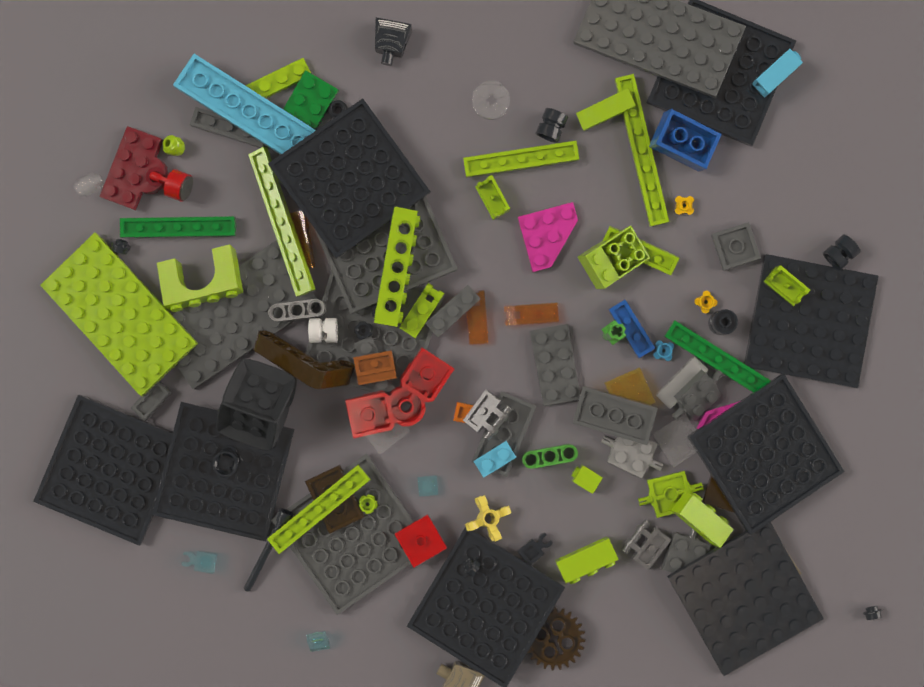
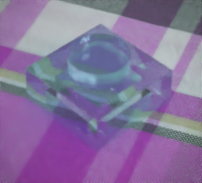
M437 475L417 477L419 497L438 495Z
M326 631L307 634V643L311 652L330 648Z

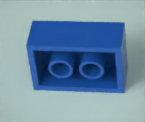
M670 109L663 113L649 147L699 172L707 169L722 134Z

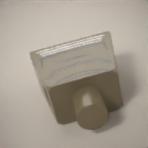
M455 661L452 668L441 664L436 673L445 679L443 687H479L484 678V675L459 661Z

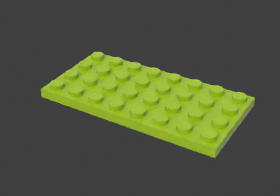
M94 232L40 285L140 396H144L198 344L121 258L112 251L98 233Z

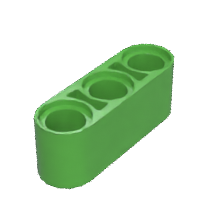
M571 444L534 449L523 454L522 462L529 469L567 463L577 458L578 451ZM568 447L574 451L573 456L570 458L564 457L563 454L564 450ZM547 451L554 452L555 457L552 461L545 460L544 455ZM529 454H533L536 457V461L532 465L527 464L525 461L526 456Z

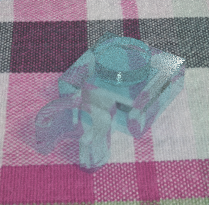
M199 550L196 556L191 551L183 552V555L190 557V561H183L181 563L182 566L188 567L193 564L195 565L194 571L212 574L215 572L217 553Z

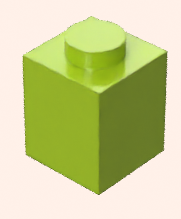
M582 464L580 467L576 466L571 474L573 477L571 481L592 494L603 478Z

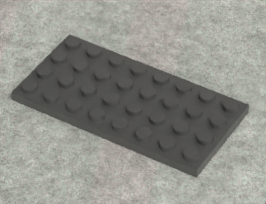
M591 0L573 42L580 47L716 98L746 26L678 0Z
M277 240L239 265L243 293L238 294L235 298L225 297L219 299L218 302L201 303L198 307H185L181 311L170 312L198 342L176 364L192 389H196L253 350L258 331L265 330L276 334L294 322H276L272 320L268 314L272 305L317 299L312 291L303 296L296 297ZM315 303V304L312 306V309H313L314 307H316L317 305H319L320 303ZM298 305L294 307L293 314L299 316L302 313V307ZM277 308L274 311V316L276 318L282 317L283 310Z

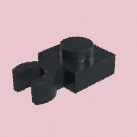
M545 532L539 535L537 542L530 539L517 550L529 565H532L544 555L541 549L548 548L553 544L551 540L548 543L542 542L543 537L546 536Z

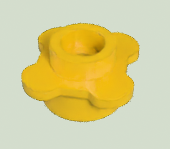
M677 196L675 198L676 214L687 213L691 215L694 212L692 208L694 198L692 196L687 198Z
M704 291L702 296L694 300L695 305H698L704 314L709 313V309L717 306L718 303L710 295L709 291Z

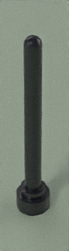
M284 508L279 509L276 514L277 523L271 535L292 519V512ZM267 541L244 586L246 592L251 591L273 548L269 541Z

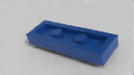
M626 300L608 309L613 319L618 324H623L626 328L624 333L627 336L625 338L638 358L655 349Z

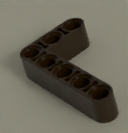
M265 330L258 331L253 348L256 353L314 389L349 385L355 367L353 363L346 360L320 363L275 334Z

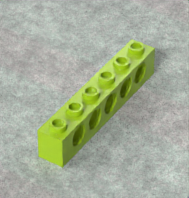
M394 207L374 323L397 327L398 323H402L403 312H400L401 304L405 305L407 293H404V286L409 284L410 279L407 269L408 266H412L414 255L410 254L411 247H415L417 240L414 230L415 227H419L420 216H417L418 211ZM401 224L409 226L410 231L408 234L400 233L399 226ZM398 243H403L406 246L405 253L399 254L396 251L395 247ZM399 262L402 264L403 270L401 273H395L392 270L393 263ZM395 281L399 284L397 292L389 290L390 282ZM389 300L394 301L396 304V309L393 312H389L385 308V304Z

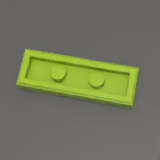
M629 88L577 112L576 115L583 131H586L636 107Z

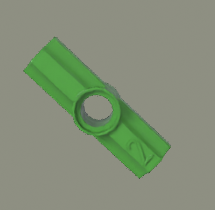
M616 320L601 329L605 341L609 340L612 345L627 336L624 333L626 330L624 325L618 324Z

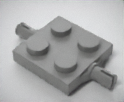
M605 435L603 436L601 443L611 447L607 463L640 479L643 478L646 469L650 466L659 471L662 469L663 463L653 459L657 443L649 440L648 445H644L621 437L613 440Z

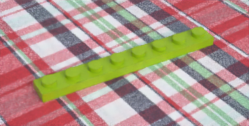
M631 74L615 78L617 93L629 88L636 107L622 114L649 226L668 223L669 218L652 148L649 147L650 139L635 76Z
M262 147L248 154L295 295L300 297L316 289L279 180L268 165L272 161L268 148Z

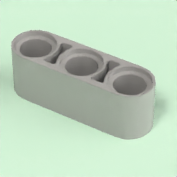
M319 299L279 303L272 305L268 314L276 322L318 318L325 314L326 305ZM315 303H320L322 306L321 311L317 314L313 313L312 306ZM299 305L302 307V313L299 316H295L293 309ZM277 308L283 310V315L280 318L274 316V311Z
M693 356L658 391L656 396L669 409L678 402L674 396L701 369L707 372L708 368Z

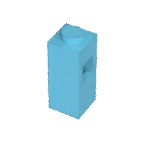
M789 49L763 72L752 85L765 98L803 63L800 55L796 51Z

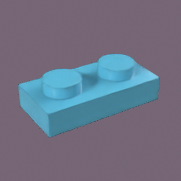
M507 441L473 462L484 478L515 459L516 456Z

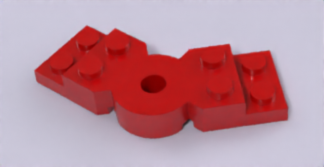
M421 347L413 361L409 363L399 378L401 386L392 390L390 394L381 390L346 399L345 403L353 439L390 431L395 426V423L401 426H412L418 423L425 414V402L435 400L454 371V368ZM403 402H410L411 405L408 410H401Z

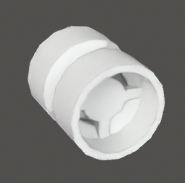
M309 318V343H321L322 340H325L326 343H337V318H326L324 321L321 318Z

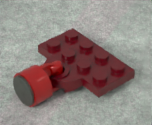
M127 126L99 197L136 211L143 193L156 194L164 188L165 196L183 202L191 193L193 178L190 174L173 169L168 175V167L157 158L164 140Z

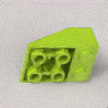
M631 225L577 257L596 289L607 288L650 259Z

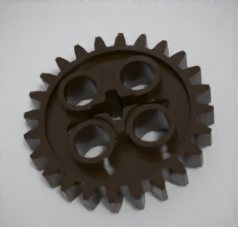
M555 606L545 623H549L554 636H559L557 642L563 654L559 653L555 641L549 640L551 633L545 623L541 629L546 631V637L542 639L536 637L527 652L533 653L531 660L538 659L537 666L543 662L544 669L551 665V670L553 671L555 665H558L559 670H562V664H565L568 668L569 661L576 663L574 656L581 657L578 649L584 650V646L580 644L586 641L585 638L580 637L585 634L584 630H579L582 623L576 624L578 617L571 618L572 611L565 614L564 607L558 612L557 606ZM554 621H562L564 627L561 630L555 629L553 627ZM570 638L573 645L565 647L562 644V640ZM546 647H553L555 654L548 656L545 653Z

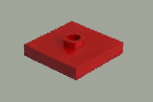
M428 514L394 533L413 568L447 549L446 544Z

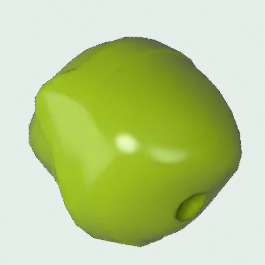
M168 135L163 141V151L171 156H180L185 151V144L180 137Z

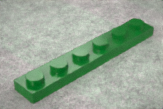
M235 216L120 218V238L236 236Z
M675 320L664 335L666 339L712 368L720 370L725 376L752 393L771 381Z

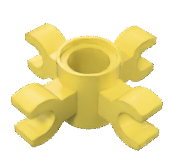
M485 495L475 498V503L480 512L477 519L465 524L467 531L475 530L481 526L487 527L492 542L502 539L496 525L499 522V518L512 513L510 507L504 506L496 511L490 510ZM487 513L491 516V522L489 524L485 521V516Z

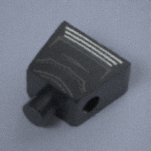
M376 17L375 50L376 53L382 54L381 64L392 66L394 56H403L412 33V24Z

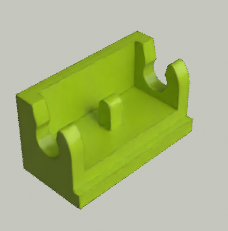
M492 175L487 177L486 180L477 183L475 188L492 220L510 211V207Z
M781 265L775 267L763 281L792 306L800 303V299L810 291L807 286Z

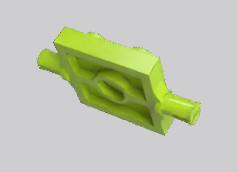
M684 470L648 479L649 496L638 498L639 506L651 503L656 518L674 514L671 511L684 492L692 494L693 492L703 490V485L701 482L690 485Z

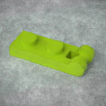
M428 283L399 328L416 339L445 293L441 290H435L433 285ZM428 294L434 297L432 303L426 300Z

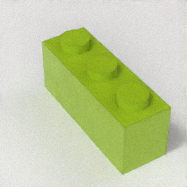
M684 492L671 511L711 545L721 548L734 530L728 525L729 521L723 516L716 515V510L710 505L703 504L701 502L703 499L696 493L689 494Z
M606 536L556 559L555 562L565 583L574 584L580 581V577L586 574L587 576L596 574L598 572L597 569L601 567L609 568L615 565V561L619 559L610 539Z

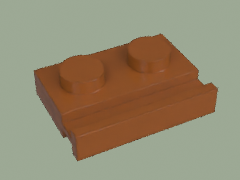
M392 350L353 357L358 385L397 378Z

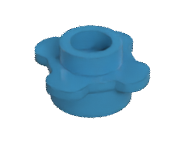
M661 340L655 343L656 352L653 354L654 358H663L666 361H670L674 344L671 342L663 343Z

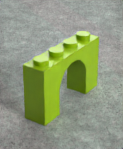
M230 244L212 249L215 274L212 281L200 290L187 289L182 264L177 259L158 262L157 268L163 306L172 312H178L185 307H198L201 303L218 302L221 298H235L238 294L243 293L236 250Z

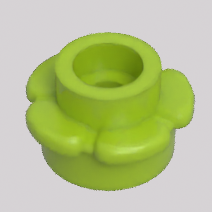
M368 494L359 499V507L362 512L370 514L377 508V501L374 496Z

